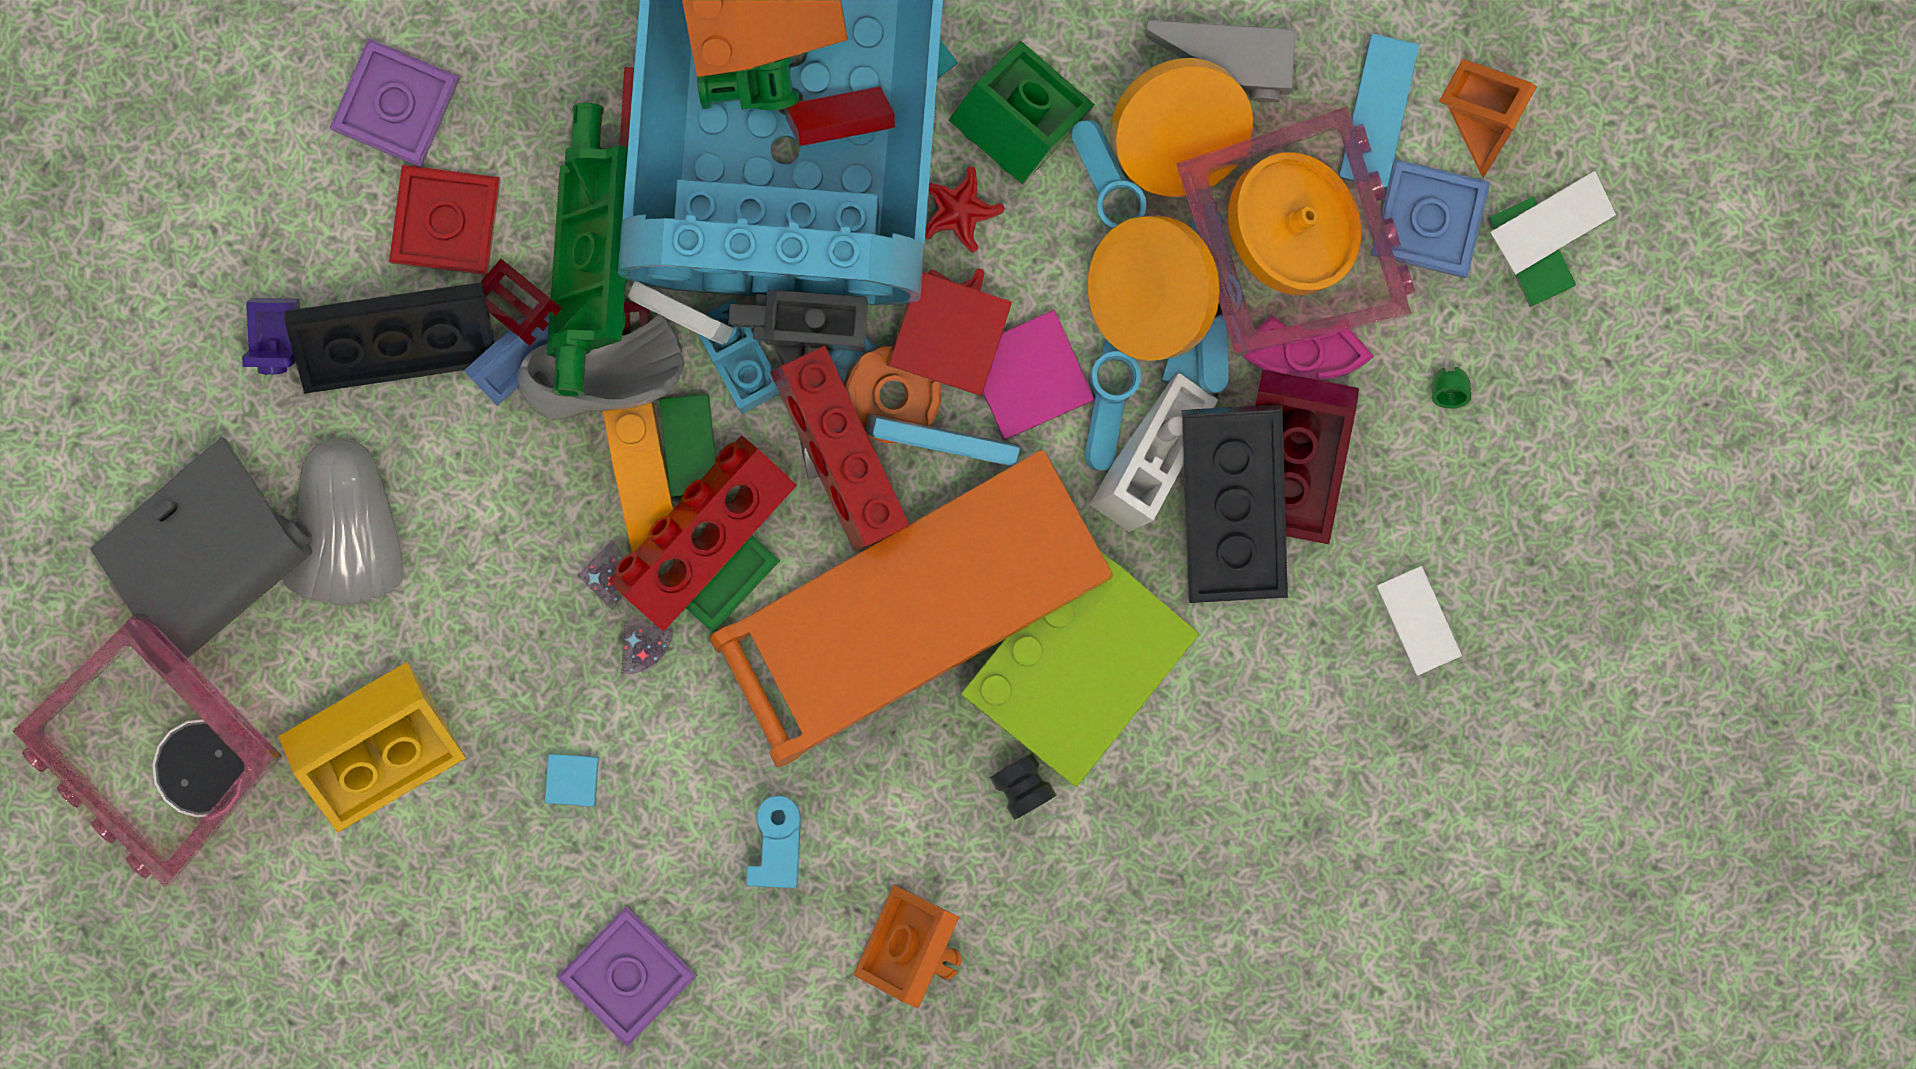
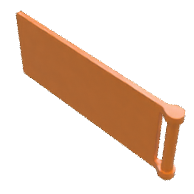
M1040 450L737 623L723 627L713 633L709 639L715 651L723 653L772 748L769 754L775 766L782 767L798 759L816 745L1107 582L1113 577V573L1045 451ZM750 634L802 732L798 737L789 739L739 644Z

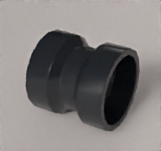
M1033 753L1028 754L989 777L996 790L1004 792L1007 797V809L1014 820L1057 796L1051 784L1041 779L1038 773L1040 765Z

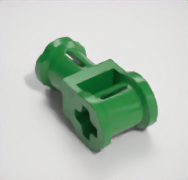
M793 56L747 70L697 77L698 95L702 109H710L713 103L740 101L741 110L753 108L779 110L797 104L799 102L798 91L792 88L789 64L793 62Z

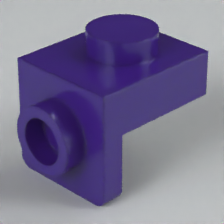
M251 298L246 302L249 351L242 356L243 367H257L259 374L275 375L287 372V368L295 363L285 325V311L300 309L299 299Z

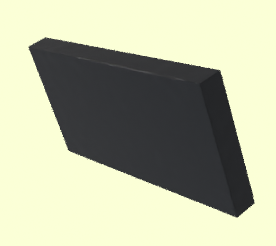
M482 282L285 311V325L304 394L464 371L496 342Z
M1281 404L1181 410L1189 603L1288 598L1283 416Z

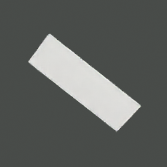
M1593 171L1490 233L1516 275L1614 217L1616 214L1596 172Z

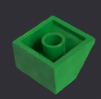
M1020 41L975 83L948 121L957 127L968 140L974 142L994 159L1005 172L1011 174L1023 185L1048 160L1072 132L1073 127L1082 121L1095 104Z

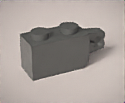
M768 290L767 295L756 294V305L730 304L728 324L733 327L754 328L753 339L764 340L766 345L821 348L826 346L827 349L865 352L869 303L867 297Z

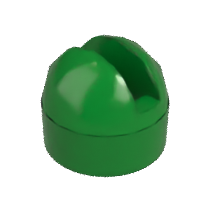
M1455 367V371L1446 372L1445 368H1441L1434 375L1431 389L1432 401L1435 405L1453 409L1465 406L1471 401V383L1465 371Z

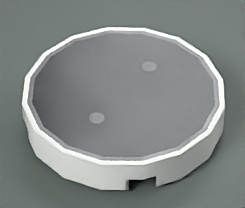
M209 719L186 721L170 730L157 746L152 764L154 783L163 800L179 813L197 818L220 815L235 807L248 791L252 779V755L243 737L229 725Z

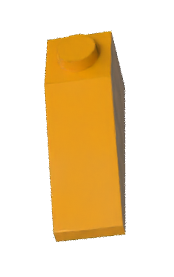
M653 402L634 408L603 411L609 449L631 552H635L648 538L653 524L661 517L668 516L674 509L658 419Z

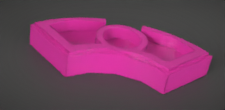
M1273 315L1235 347V350L1243 358L1261 370L1320 381L1338 378L1351 373L1374 357L1342 320L1323 330L1305 332L1287 327Z

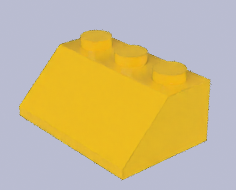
M408 662L403 663L278 736L293 774L337 833L466 759L430 694Z

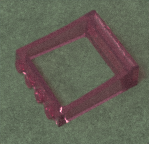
M1347 106L1177 163L1198 235L1208 246L1217 267L1220 290L1219 303L1237 356L1412 315L1406 295L1415 293L1414 285L1407 264L1397 267L1392 248L1401 246L1395 224L1392 217L1385 220L1382 219L1377 201L1386 199L1378 170L1370 173L1367 171L1362 154L1372 152L1363 123L1353 126ZM1328 131L1337 132L1342 138L1390 293L1389 301L1384 305L1266 332L1257 331L1253 324L1210 185V176L1217 170Z
M145 614L133 615L80 668L13 730L27 746L22 751L26 760L42 773L49 768L61 781L56 787L61 796L76 808L83 803L96 816L91 822L96 832L109 843H113L118 839L131 852L126 857V861L132 869L145 879L152 874L164 887L169 886L282 757L278 750ZM130 646L242 759L245 766L239 778L170 859L164 858L49 741L44 733L46 724Z

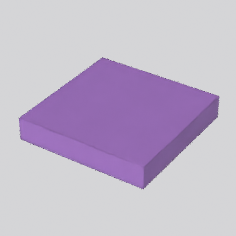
M368 38L330 129L412 165L422 167L460 78Z
M626 906L557 978L628 1047L697 977V974Z

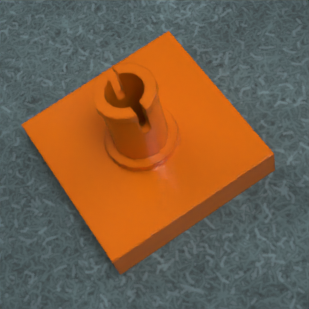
M893 885L853 975L903 1003L919 1009L934 974L944 980H950L957 974V970L945 966L943 961L961 966V953L956 949L946 947L959 916L910 891Z

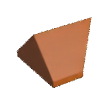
M1462 59L1439 102L1449 108L1482 178H1484L1515 128L1537 86L1532 82Z

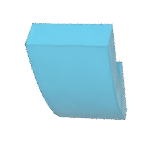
M733 298L706 313V315L729 325V305L737 304V302ZM733 327L734 329L727 344L723 343V345L698 334L741 414L780 394L770 374L773 368L759 342L753 339L751 328Z

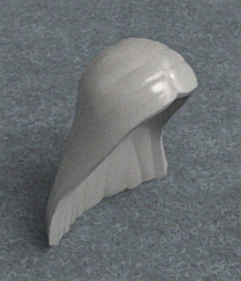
M659 314L639 329L622 335V341L591 350L590 353L586 354L584 395L563 397L552 393L556 357L547 355V344L532 350L524 358L518 370L517 380L522 396L532 409L546 418L561 420L592 411L634 408L651 403L667 395L675 388L680 379L679 376L684 368V358L676 332L670 326L668 320Z
M333 438L317 444L309 452L302 465L296 518L307 527L313 537V540L309 543L312 548V554L283 578V583L289 590L303 598L326 604L330 602L332 605H352L360 601L368 602L372 597L379 598L384 593H390L403 580V563L399 539L381 475L368 449L356 440Z

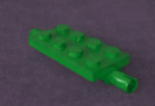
M588 102L578 103V105L572 107L571 147L565 150V165L560 166L551 299L562 310L557 316L551 312L549 313L547 355L556 357L552 393L563 397L584 395L586 354L590 353L591 350L622 341V331L625 326L624 297L627 279L618 274L628 148L620 145L609 149L600 147L604 108L601 105Z

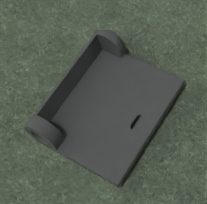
M221 437L90 549L153 647L169 663L174 666H180L312 554V548L309 543L313 540V537L307 527L297 518L293 517L289 521L287 518L274 512L227 439Z

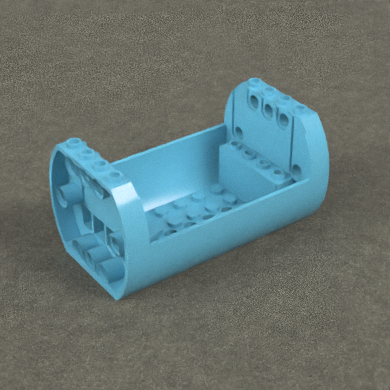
M640 0L618 274L632 282L636 281L647 286L674 291L756 297V294L767 295L768 290L867 297L868 305L873 306L907 304L920 300L943 0H841L848 40L807 52V57L802 64L790 67L792 88L803 96V101L881 86L894 111L895 127L799 146V156L790 164H780L771 155V148L778 139L788 137L797 142L786 120V115L781 114L778 110H760L758 108L741 110L740 101L713 103L710 109H702L682 0Z

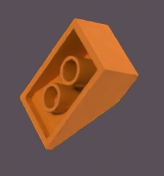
M682 0L697 77L747 70L848 40L841 0Z

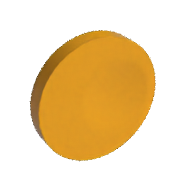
M1174 59L1148 69L1136 78L1122 94L1111 120V145L1117 161L1127 176L1139 187L1161 196H1188L1211 188L1236 168L1250 144L1253 131V113L1250 101L1243 88L1226 69L1203 59Z
M1277 153L1248 168L1240 176L1232 190L1228 205V226L1233 245L1246 268L1266 286L1289 295H1310L1320 292L1340 281L1354 265L1361 244L1360 215L1355 200L1344 181L1325 163L1302 153Z
M1143 216L1118 224L1106 234L1096 248L1088 273V299L1093 318L1108 342L1120 352L1130 357L1145 361H1155L1180 356L1193 349L1205 337L1214 321L1220 293L1215 261L1203 239L1191 227L1177 219L1166 216Z

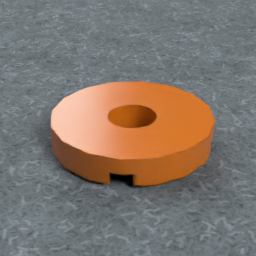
M893 345L875 347L863 353L852 364L846 375L844 387L864 429L868 414L930 426L933 423L942 402L941 383L887 366L886 364ZM897 380L905 389V397L900 405L894 408H887L880 401V390L888 381ZM867 434L869 438L875 439L883 443H898L879 438H874Z

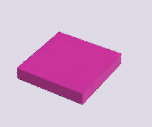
M1055 310L1002 333L983 394L1004 440L1095 400Z

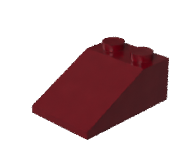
M1262 370L1255 406L1281 404L1286 536L1330 544L1356 414L1359 388Z

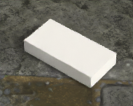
M635 281L628 294L629 300L722 345L723 343L727 344L734 329L640 282Z
M1422 566L1376 586L1415 676L1462 656Z

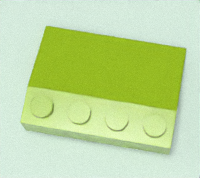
M1102 551L1101 553L1111 569L1113 577L1006 638L961 693L970 703L1075 787L1080 784L1199 636V633Z

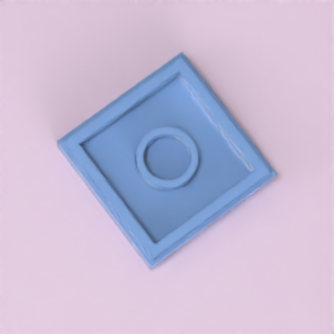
M1394 159L1371 256L1467 278L1490 182Z

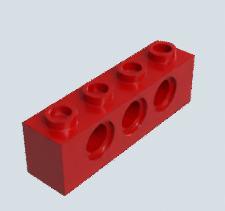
M826 346L770 371L853 550L867 547L910 526Z
M741 435L735 442L726 445L719 452L715 464L702 479L695 480L686 488L681 502L668 516L661 517L653 524L648 538L640 547L620 560L616 566L615 574L608 582L664 632L793 491L797 484L757 447ZM740 485L738 495L733 500L725 502L728 491ZM707 522L705 531L700 536L692 538V533L696 526ZM674 559L670 570L658 575L660 566L665 561Z

